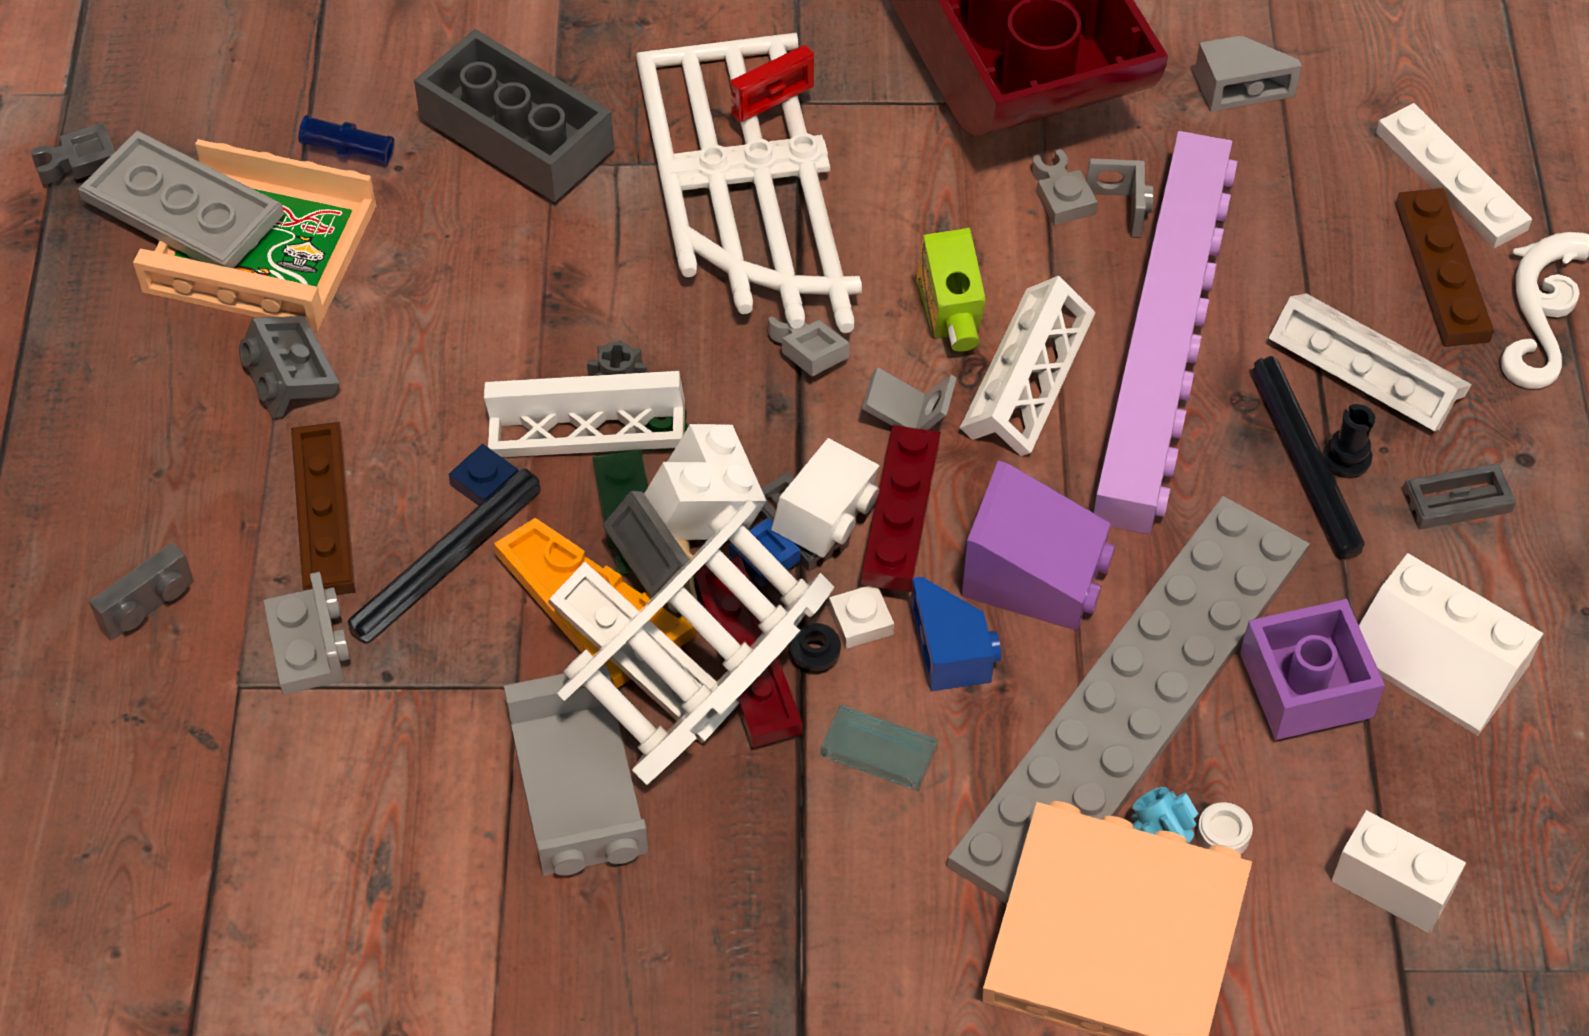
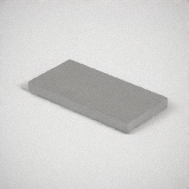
M138 130L78 188L81 200L198 261L228 268H234L284 215L282 203Z

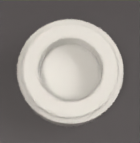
M1226 802L1212 804L1200 816L1197 826L1198 842L1205 849L1218 845L1231 848L1242 854L1247 849L1253 831L1252 821L1249 815L1235 804Z

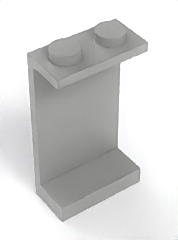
M602 665L598 670L611 682L608 665ZM565 673L504 686L510 723L543 876L554 873L558 875H571L583 870L586 866L605 862L623 864L634 860L638 855L649 853L645 820L641 819L618 720L583 684L564 701L557 693L570 679Z

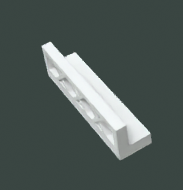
M1060 276L1026 289L960 426V429L972 440L996 432L1020 456L1032 452L1096 313ZM1063 304L1077 316L1072 328H1065L1061 310ZM1047 338H1054L1058 355L1055 363H1049L1045 346ZM1037 372L1042 393L1039 398L1033 399L1028 379L1031 373ZM1015 408H1021L1025 425L1022 434L1009 422Z
M1307 293L1290 296L1269 336V339L1433 431L1440 430L1455 401L1465 397L1472 385Z
M680 371L485 382L484 400L490 417L488 448L501 457L676 448L684 435L685 398ZM673 416V431L651 432L645 427L653 417ZM618 419L626 425L615 435H603L596 430L606 420ZM571 422L577 427L568 437L554 438L548 433L557 423ZM523 425L529 430L519 440L501 441L502 426Z

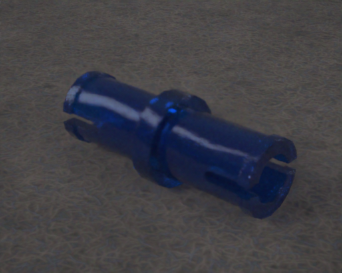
M308 115L304 116L298 135L301 144H309L336 151L339 157L348 159L353 155L381 162L385 165L389 164L395 145V139L392 136H384L357 129L354 123L345 121L340 125L315 119Z

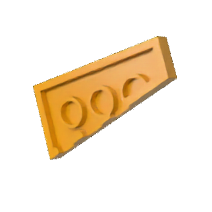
M536 518L494 543L496 556L581 653L587 650L593 656L599 649L548 604V601L584 562L593 568L637 610L640 611L652 599L646 591L641 594L623 582L622 575L607 565L602 568L587 558L583 549ZM663 606L649 619L678 647H681L697 636V630L683 616L677 618L665 610ZM610 659L603 664L608 665L611 682L616 688L631 680Z

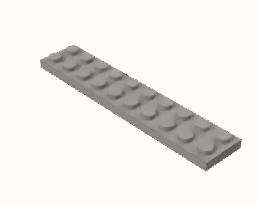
M1222 496L949 855L947 867L1007 905L1036 802L1049 805L1051 801L1065 802L1077 807L1081 811L1080 814L1101 820L1104 816L1116 817L1239 649L1244 640L1248 621L1263 616L1306 557L1310 543Z

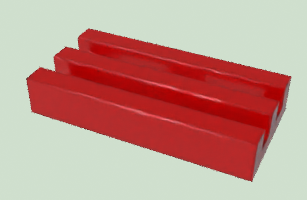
M803 45L730 80V87L735 91L731 93V101L735 104L731 107V114L741 123L813 88L814 53L806 45Z

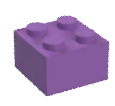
M1347 599L1248 621L1240 655L1275 740L1374 718L1385 684Z

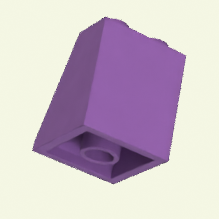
M998 461L967 539L962 597L1078 631L1084 612L1092 615L1095 612L1102 585L1095 584L1098 572L1108 574L1116 545L1107 543L1111 523L1012 465Z

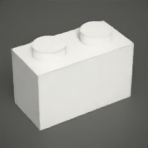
M827 438L779 497L771 530L824 558L836 542L841 545L846 542L855 526V517L858 513L861 512L866 515L874 505L880 491L878 487L874 486L880 465Z
M1366 810L1341 853L1332 882L1430 934L1450 899L1466 862Z

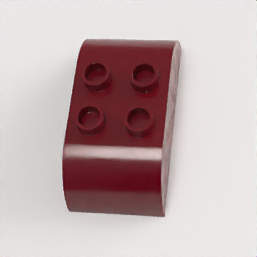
M890 0L952 114L968 133L978 137L1152 88L1160 81L1167 65L1168 54L1134 0Z

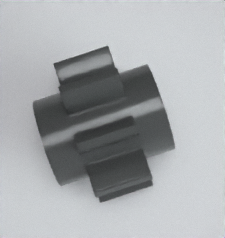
M622 340L606 344L605 346H597L598 360L587 361L588 376L648 373L647 364L642 363V350L640 348L633 350L629 345L623 343Z

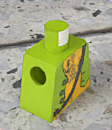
M970 228L923 235L916 282L932 336L935 338L949 337L954 351L971 350L980 343L977 331L980 330L985 306V293Z

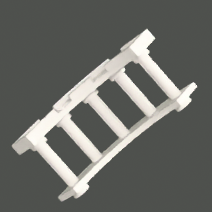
M750 499L737 511L731 505L727 506L708 525L714 531L711 537L661 590L598 652L592 656L587 650H584L563 671L570 678L557 693L564 701L583 684L641 743L638 749L643 755L632 771L646 785L697 739L695 734L710 720L706 714L712 708L721 715L752 684L800 632L796 626L806 614L809 617L813 616L834 589V586L821 573L808 584L802 578L797 581L749 532L742 523L756 508V505ZM727 539L782 594L780 600L785 605L784 607L781 605L775 607L719 550ZM704 564L760 621L758 627L763 633L750 647L745 642L740 645L683 586ZM667 601L725 659L722 665L728 671L710 689L705 684L699 687L642 628ZM626 642L684 701L681 706L686 713L667 731L661 725L655 728L598 670Z

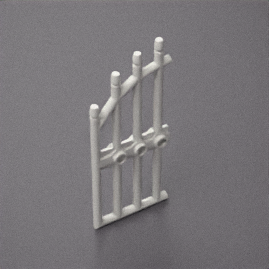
M797 33L636 53L635 56L676 256L678 258V266L683 276L692 277L696 274L697 261L694 255L696 252L728 273L734 303L741 314H748L753 308V298L749 282L780 291L786 319L794 329L801 328L805 322V313L800 294L829 295L832 309L835 313L836 325L843 333L851 332L854 329L855 319L848 295L862 294V285L859 275L843 276L817 174L830 171L825 140H823L822 135L813 136L807 133L798 95L781 103L790 139L769 142L764 140L758 117L755 115L741 122L746 145L719 146L700 67V62L726 59L730 80L747 73L743 57L769 54L770 59L774 60L786 54L787 51L798 48ZM676 65L683 66L701 150L674 154L656 68ZM790 176L800 178L824 276L795 275L772 179ZM744 182L755 184L775 270L744 261L728 184ZM710 189L722 247L689 227L682 190Z

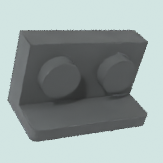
M305 316L252 318L246 336L240 342L239 356L241 363L247 367L256 385L259 399L264 401L272 418H283L291 399L334 397L340 383Z

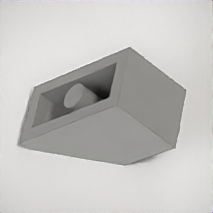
M1241 35L1199 43L1194 75L1210 112L1295 97L1302 65L1299 59Z

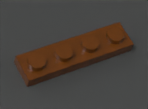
M1444 188L1399 192L1396 207L1444 347L1490 342L1494 329Z

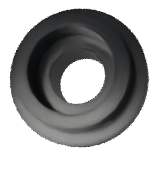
M809 623L798 628L800 632L790 642V654L794 662L801 669L810 673H820L828 670L835 664L841 653V640L834 629L821 623ZM817 642L823 644V646L812 648L807 644Z

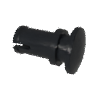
M1361 404L1350 405L1349 411L1347 409L1344 410L1340 430L1333 435L1332 439L1324 447L1323 455L1330 470L1340 476H1360L1369 469L1372 463L1373 455L1369 435L1376 417L1369 407Z

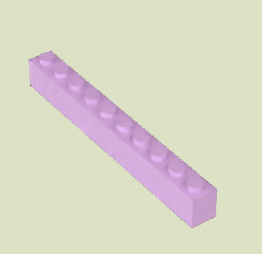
M1178 131L1096 496L1094 514L1110 522V527L1151 535L1154 517H1165L1171 488L1161 486L1163 476L1173 478L1179 449L1169 447L1171 437L1181 439L1187 410L1177 409L1179 399L1189 401L1194 373L1185 371L1186 363L1196 364L1202 336L1193 334L1194 326L1204 327L1209 299L1200 298L1201 291H1211L1217 265L1208 262L1209 255H1219L1224 229L1215 227L1216 220L1226 221L1231 194L1222 193L1223 186L1233 187L1238 163L1236 160L1229 159L1232 140Z

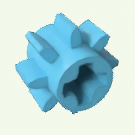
M1159 787L1145 793L1134 803L1133 810L1136 814L1131 816L1134 821V829L1155 834L1156 831L1174 832L1185 837L1187 844L1193 839L1194 832L1192 827L1197 825L1193 818L1198 815V812L1186 792L1176 796L1174 791L1170 792L1167 787Z

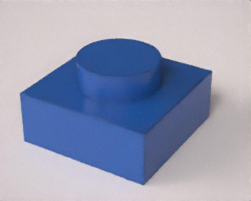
M767 518L749 530V532L788 570L800 561L801 549L791 540L772 531L773 522ZM730 543V556L732 558L741 556L746 572L761 588L768 584L769 581Z

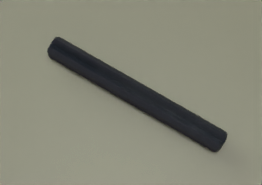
M1269 356L1265 359L1259 358L1254 362L1253 376L1337 555L1342 559L1352 556L1356 557L1362 553L1365 541L1278 359L1274 356Z
M526 468L520 469L352 615L347 622L352 634L364 643L374 638L540 492V481L537 476Z

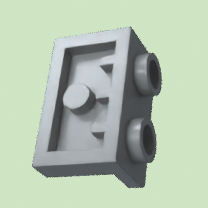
M320 572L310 574L313 589L263 600L283 695L344 681L340 661L350 659L344 629L334 631L331 620L341 617L335 588L324 589Z

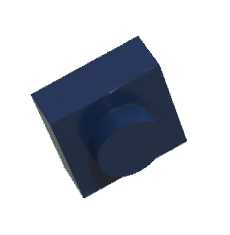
M482 443L448 475L450 486L479 506L517 473L518 468Z

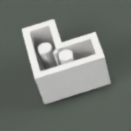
M690 424L669 460L662 463L644 493L676 540H708L714 533L708 525L727 506L731 505L737 511L750 499L756 505V508L742 523L749 529L767 501L733 425Z

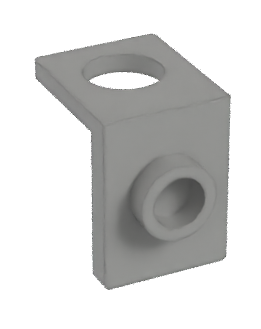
M1089 159L1086 181L1093 194L1131 196V237H1141L1145 213H1151L1153 206V185H1145V161ZM1105 171H1116L1122 174L1123 178L1117 183L1106 184L1099 181L1097 176Z
M877 368L872 372L862 409L891 426L897 425L928 430L947 415L957 378L950 374L928 393L924 394L886 371ZM939 397H940V400H939V402H938L936 408H935V409L933 410V412H932V409H933V407H934L936 401H937V400L939 399Z

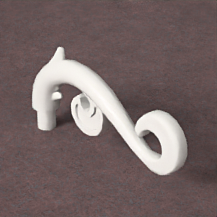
M1556 233L1536 243L1515 248L1512 251L1514 255L1523 257L1516 273V295L1520 309L1548 357V363L1543 368H1534L1523 362V355L1535 352L1537 343L1533 339H1521L1506 347L1500 361L1501 369L1507 379L1517 386L1526 389H1540L1551 385L1558 379L1562 368V355L1558 342L1545 316L1558 318L1568 315L1575 308L1580 293L1578 285L1566 276L1558 274L1544 279L1542 290L1550 294L1542 293L1539 290L1537 280L1542 269L1551 262L1563 259L1562 263L1567 264L1572 259L1586 262L1587 258H1589V234Z

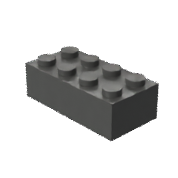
M476 29L471 31L414 80L421 119L553 202H556L614 149L612 112Z

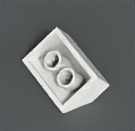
M1407 553L1382 585L1359 624L1382 678L1479 736L1530 666L1544 634Z

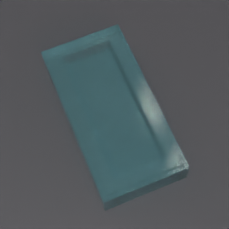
M840 704L821 745V756L919 791L937 751L938 739Z

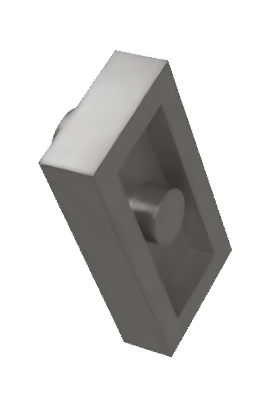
M172 542L91 599L89 603L99 629L112 641L125 631L136 628L147 615L165 602L178 598L185 591L186 587L194 582L186 556Z

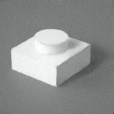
M866 586L829 597V610L846 649L894 635V622L879 587Z

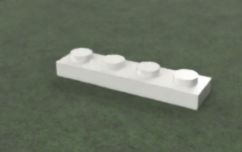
M1415 103L1379 120L1376 133L1432 189L1444 188L1450 207L1492 249L1529 230L1532 218Z
M586 562L573 573L548 601V604L599 650L639 612ZM650 620L642 626L699 687L705 684L710 689L716 683L708 673ZM627 642L609 658L676 721L686 713L681 706L684 701ZM735 700L721 715L712 708L706 714L710 720L695 734L697 740L700 743L705 742L739 702Z

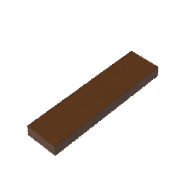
M340 422L291 428L303 591L313 589L310 574L320 572L324 589L334 587L336 595L356 593L343 437Z

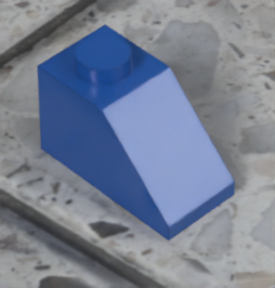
M924 577L913 578L911 609L931 692L991 683L994 662L1001 661V647L997 632L988 631L984 612Z

